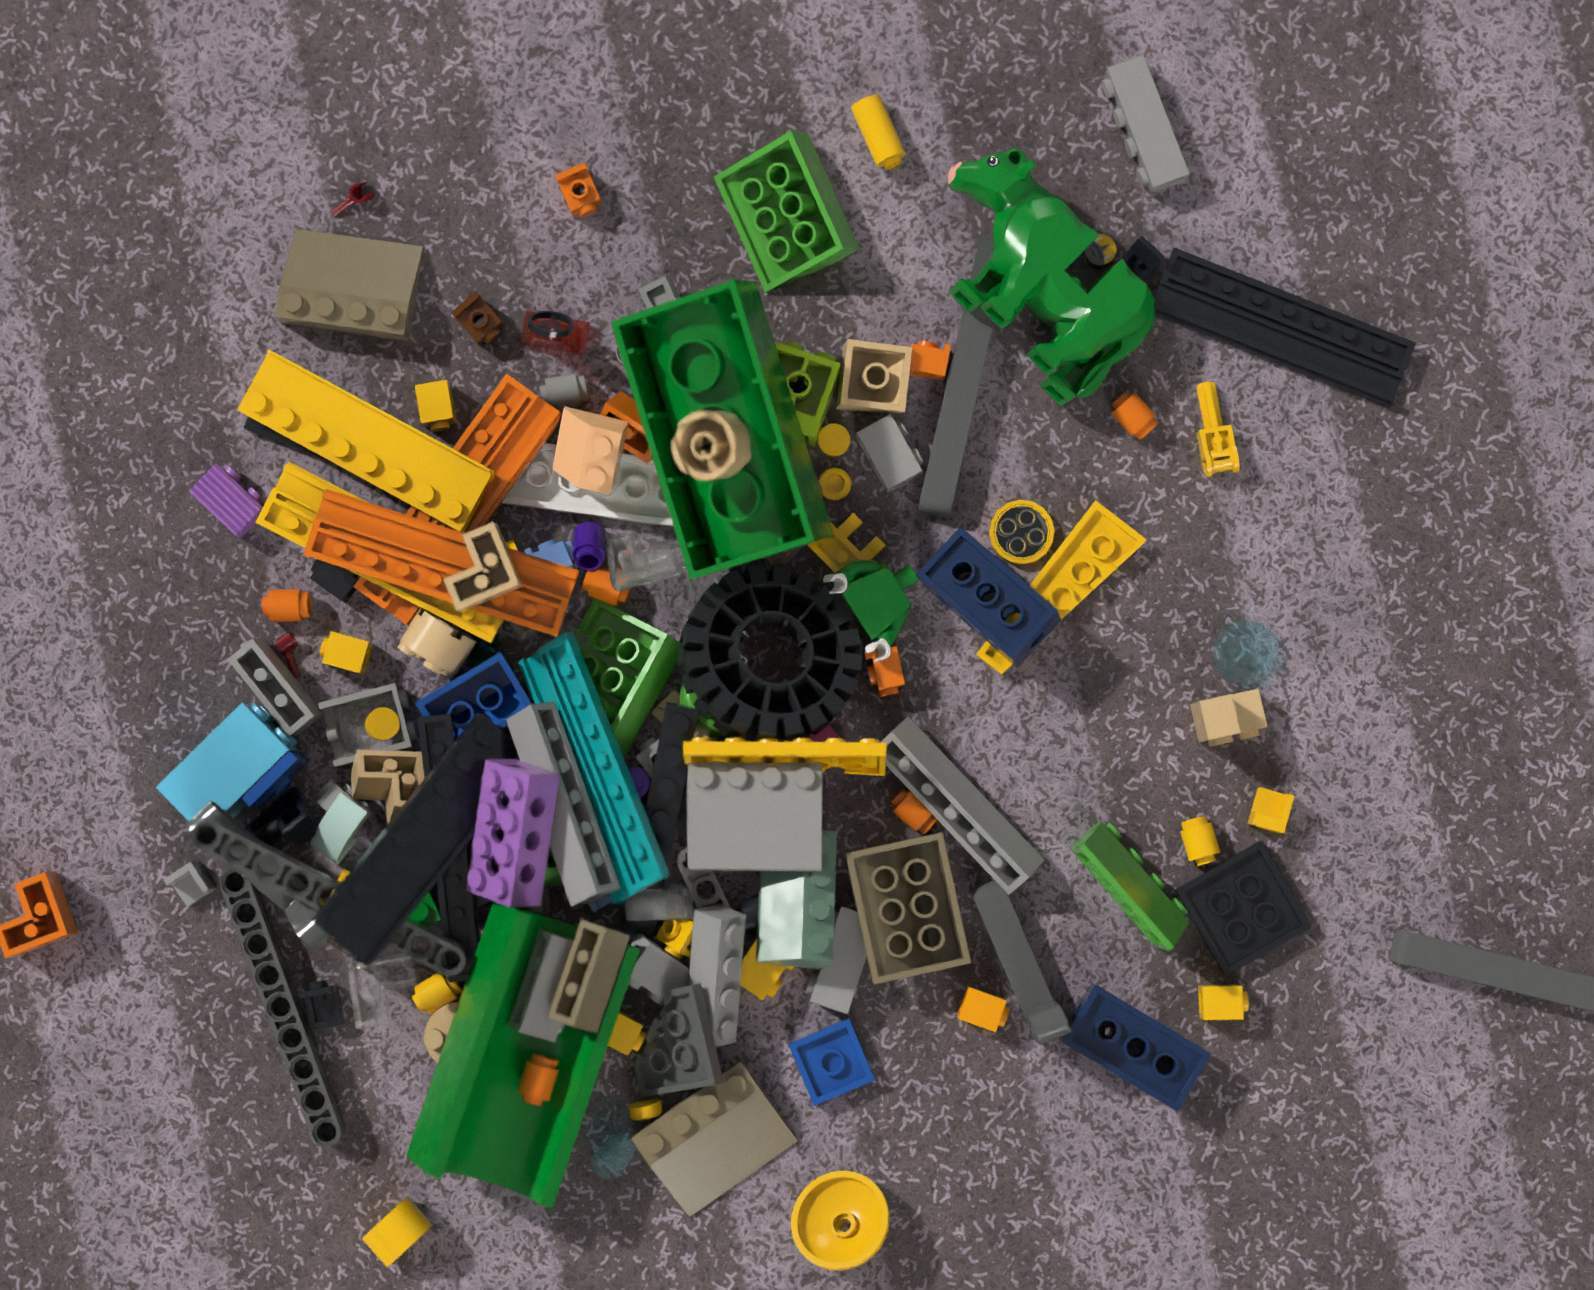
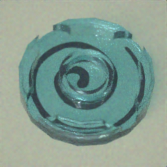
M1241 620L1230 623L1219 632L1213 643L1212 657L1216 669L1223 678L1234 684L1250 685L1261 682L1274 669L1278 659V647L1275 637L1263 625L1256 621Z

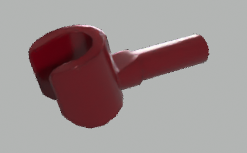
M368 182L352 185L346 200L331 210L333 216L337 217L355 203H362L373 199L374 192L368 193L365 196L361 195L362 186Z
M287 632L277 639L276 646L281 654L284 655L290 672L295 678H299L301 676L294 656L291 653V650L298 647L299 644L292 633Z

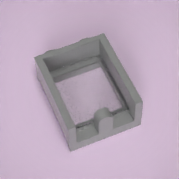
M396 683L318 703L319 709L324 713L327 725L326 735L328 741L332 744L335 756L333 764L336 768L352 765L357 750L404 751L414 748L413 740L418 739L415 723L413 720L407 721L405 709L410 708L407 692L405 689L399 690V686ZM380 707L393 710L399 718L398 732L387 741H376L365 730L367 716L373 710Z

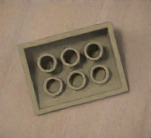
M296 229L280 282L275 318L285 325L409 342L424 247Z
M943 832L845 853L873 985L971 963Z
M742 1058L722 1072L724 1082L717 1085L700 1087L631 1137V1140L648 1165L689 1217L798 1141Z

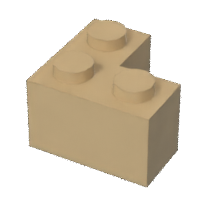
M492 522L462 535L475 566L444 579L456 611L463 612L523 587L498 524Z
M1259 688L1190 704L1199 743L1207 741L1209 747L1233 742L1232 735L1239 734L1241 740L1260 736L1259 729L1268 727Z
M357 750L351 769L352 798L357 800H385L388 825L425 779L422 752Z

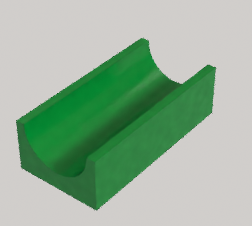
M734 279L611 321L690 580L834 536L756 282ZM699 411H725L735 414L745 425L749 433L751 458L749 462L738 473L724 479L700 480L686 474L678 467L672 453V440L676 436L681 420Z
M493 901L406 1156L428 1176L441 1179L443 1173H450L483 1180L517 1192L542 1206L553 1208L640 952L639 948L627 943L597 1033L564 1024L563 1030L557 1035L555 1042L523 1034L510 1028L507 1024L539 929L575 939L579 925L522 907H507ZM532 1053L542 1054L558 1060L556 1068L559 1069L550 1100H542L541 1106L523 1101V1094L517 1092L526 1061L531 1059Z

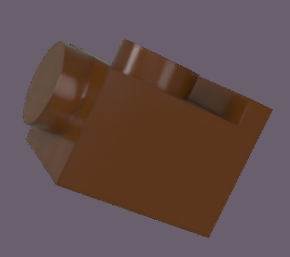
M476 291L451 312L454 318L480 347L485 342L488 345L494 343L503 333L500 330L505 326L502 320ZM477 315L485 316L484 322L480 325H476L473 322Z

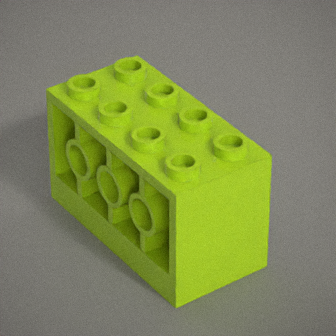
M774 341L805 443L815 447L840 375L841 363L835 362L836 357L825 352L818 351L817 355L805 352V347L796 342L786 341V344ZM802 385L805 392L800 394L794 393L792 387Z

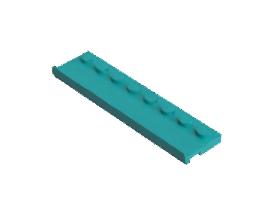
M565 632L539 648L534 655L518 661L534 704L555 702L620 885V889L609 895L614 904H620L631 896L670 876V873L573 632Z

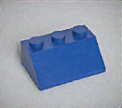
M503 650L420 698L415 704L422 716L452 713L456 740L477 713H484L501 730L508 725L506 719L533 703Z

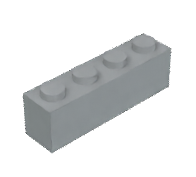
M1144 54L1108 67L1104 74L1105 79L1101 81L1102 88L1107 99L1112 97L1116 107L1113 110L1114 120L1118 128L1124 127L1128 138L1124 140L1125 148L1129 157H1135L1139 166L1136 169V176L1142 188L1147 187L1149 194L1185 182L1190 173Z
M719 904L694 909L689 985L701 984L715 1047L736 1042L746 920L745 914Z

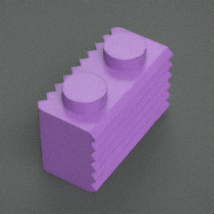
M215 463L190 488L189 492L235 536L242 539L256 524L255 522L263 508L262 504L266 500L253 487H250L247 491L238 483L242 477L231 466L227 465L223 468Z

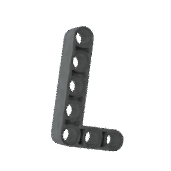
M212 800L186 824L187 828L192 832L193 827L200 819L211 816L256 838ZM205 825L199 828V836L203 841L212 842L216 840L217 832L212 826ZM234 841L229 846V851L234 857L241 858L248 854V848L243 842ZM265 857L260 861V867L266 873H274L279 869L278 863L274 858ZM232 867L285 911L296 934L310 948L317 951L330 937L311 920L318 910ZM295 873L290 877L292 886L297 889H303L309 885V882L299 873ZM321 894L320 897H321L322 901L325 903V902H326V899H325L324 896Z
M995 880L970 890V895L976 903L978 914L985 929L988 931L991 944L997 958L1001 961L1004 974L1011 990L1013 989L1017 1004L1030 1028L1029 1032L1033 1040L1041 1045L1071 1032L1061 1006L1052 998L1007 892Z

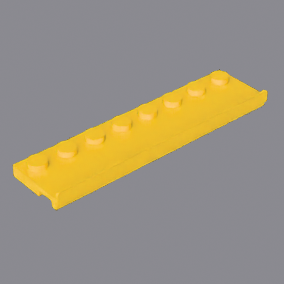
M268 349V354L237 409L238 411L464 533L482 500L481 496L488 483L493 480L495 471Z
M288 461L255 523L305 548L315 517H317L322 503L323 492L326 489L362 501L365 500ZM349 570L489 643L494 641L504 621L503 619L472 609H467L463 612L456 611L454 603Z

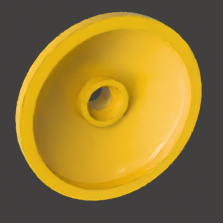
M834 1171L824 1174L807 1185L795 1202L791 1216V1231L794 1242L804 1257L820 1268L843 1271L858 1267L877 1253L887 1236L890 1222L888 1204L878 1186L864 1175L852 1171ZM844 1223H851L848 1231H841V1226Z

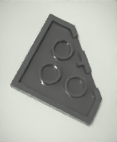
M698 983L667 990L662 1001L665 1003L660 1015L654 1018L645 1038L648 1041L643 1053L638 1054L634 1063L641 1097L712 1086L724 1082L701 984Z

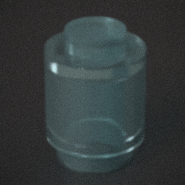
M619 1130L615 1136L611 1134L592 1156L591 1160L595 1163L592 1169L605 1181L610 1177L617 1180L636 1157L634 1153L638 1148L627 1135Z

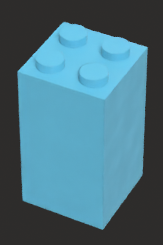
M242 702L156 788L188 821L210 800L234 818L247 805L242 799V795L287 751L300 753L295 747L298 740L294 736L289 737L280 727H276L272 723L275 720L274 717L263 705L259 707L256 703L251 705Z

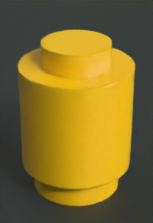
M1206 816L1181 822L1183 830L1180 831L1188 861L1195 860L1197 866L1216 861L1215 854L1221 852L1212 822L1208 823Z
M438 972L414 987L416 994L412 996V999L421 1013L427 1011L432 1015L439 1008L457 1000L458 995L463 991V987L460 981L448 983V976Z

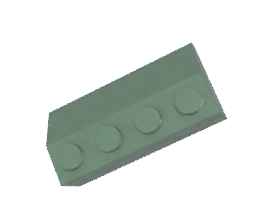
M822 830V871H760L756 963L820 969L833 962L837 831Z

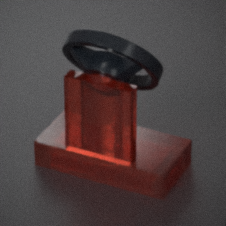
M526 311L520 343L585 355L591 323L575 320L566 314L555 311Z

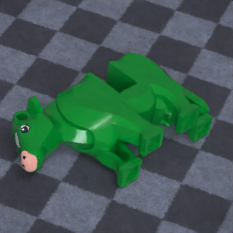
M1013 148L1004 153H994L977 161L959 162L949 170L948 186L952 191L966 194L990 211L995 212L993 225L994 246L990 261L984 265L978 276L971 280L960 279L949 290V294L969 313L982 304L980 308L1001 329L1009 325L1025 305L1034 317L1050 326L1054 336L1048 344H1038L1026 354L1048 376L1040 384V387L1059 406L1068 403L1075 395L1080 399L1091 395L1098 389L1111 366L1134 351L1151 332L1155 322V298L1149 287L1130 270L1123 259L1102 273L1085 291L1083 290L1082 283L1075 276L1065 271L1099 234L1082 223L1066 203L1059 198H1055L1033 179L1031 173L1037 163L1032 158L1027 161L1025 153L1020 149ZM1065 365L1062 370L1056 372L1060 366Z

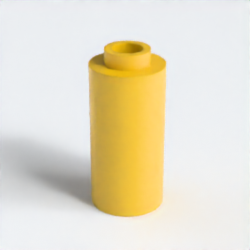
M874 94L853 104L851 111L876 167L884 166L885 170H890L902 164L901 158L906 155V152L881 96Z

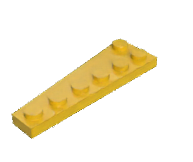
M1095 500L1029 586L1058 610L1060 618L1063 619L1141 547L1147 539ZM1020 614L1009 615L1005 622H1016ZM985 642L975 655L1000 675L1013 665L988 642Z
M697 737L691 741L683 742L685 765H688V763H822L823 773H825V769L840 767L844 769V774L885 776L886 743H879V740L872 738L861 739L859 743L846 742L840 738L827 739L826 742H812L808 738H796L792 742H778L775 738H761L758 742H745L744 739L735 737L727 738L725 742H711V739Z

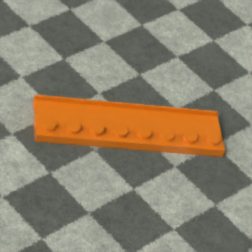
M507 373L453 447L454 450L495 471L493 474L495 476L488 483L482 494V500L464 533L485 526L562 419L560 411ZM411 506L406 515L458 531L414 506ZM362 577L353 586L383 609L393 614L405 625H410L420 609L419 606Z
M326 489L323 492L322 503L318 515L315 517L303 555L453 603L444 579L475 566L462 536L465 533ZM508 548L523 587L470 609L558 637L580 571Z

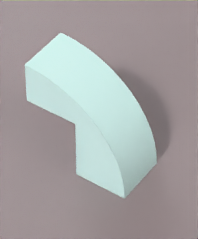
M341 792L319 823L316 834L311 840V846L338 866L358 840L354 835L370 816L371 812L349 795Z

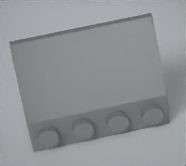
M688 763L687 869L694 871H822V763Z

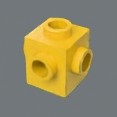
M671 908L655 938L666 944L664 950L678 959H682L683 955L691 958L694 912L686 909L685 913L682 914Z

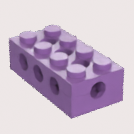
M485 759L466 891L507 907L540 906L558 792L559 773L517 759Z

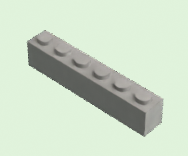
M555 702L531 704L506 719L520 761L560 774L550 848L571 907L595 902L620 889V885Z
M909 717L880 742L886 743V766L1008 895L1024 883L1043 863L1044 859Z

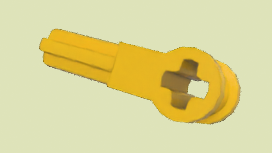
M1200 383L1197 385L1196 390L1204 429L1198 431L1197 438L1204 475L1207 478L1212 477L1213 473L1229 470L1237 473L1240 470L1232 425L1223 426L1215 383Z

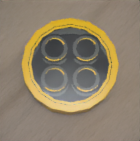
M1016 500L1006 503L997 510L990 523L989 538L992 548L1000 558L1018 565L1034 563L1048 552L1053 543L1054 526L1052 519L1042 506L1033 501Z

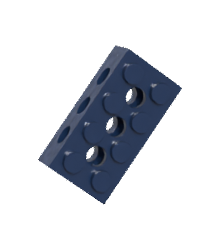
M961 526L916 574L926 589L1016 668L1061 621L1058 610ZM962 573H972L967 580H958L959 576ZM987 593H996L993 600L989 602L982 601L983 596ZM1020 614L1016 622H1005L1009 615Z
M1092 982L1068 1022L1071 1032L1060 1036L1058 1039L1177 1112L1211 1055L1210 1052ZM1103 1021H1111L1113 1024L1111 1035L1101 1038L1098 1034L1099 1025ZM1133 1038H1139L1142 1043L1141 1050L1135 1055H1129L1127 1052L1128 1042ZM1163 1055H1168L1170 1059L1169 1068L1166 1071L1158 1072L1156 1069L1157 1059Z

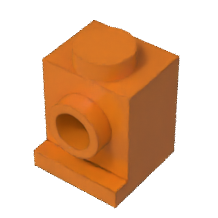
M585 162L555 175L573 217L579 215L581 218H584L598 211L597 206L602 205V202ZM583 186L585 188V192L582 195H575L573 193L577 187Z
M918 341V344L912 343L911 346L904 345L912 347L909 375L944 381L951 344L945 343L943 349H938L936 343L929 341Z
M897 646L890 647L889 657L879 662H875L879 654L878 650L864 653L865 661L872 660L873 664L872 666H867L870 685H877L880 697L898 694V687L905 685Z

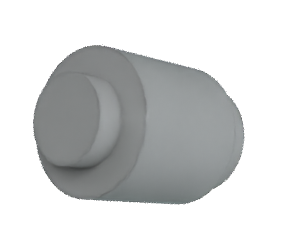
M574 373L545 378V385L539 386L541 399L557 410L564 407L581 406V402L588 401L584 375L576 376Z

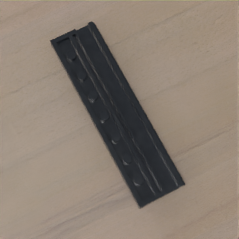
M1175 247L1172 249L1154 294L1156 317L1387 408L1394 401L1400 380L1403 378L1416 342Z
M477 713L311 919L340 946H344L352 953L359 963H363L365 966L373 964L474 835L485 759L520 760L515 744L484 713Z

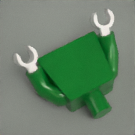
M853 560L839 569L836 574L825 575L823 581H834V588L828 593H841L871 640L876 638V642L868 644L865 650L867 653H870L877 649L879 654L875 662H879L889 657L890 647L907 619L908 608L911 606V603L904 590L918 582L919 579L909 564L892 574L883 562Z

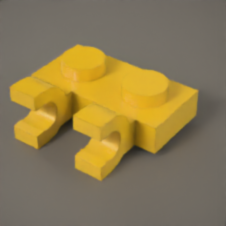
M854 513L838 529L830 522L833 537L808 544L835 574L853 560H872L886 547L876 536L860 552L847 539L863 524Z

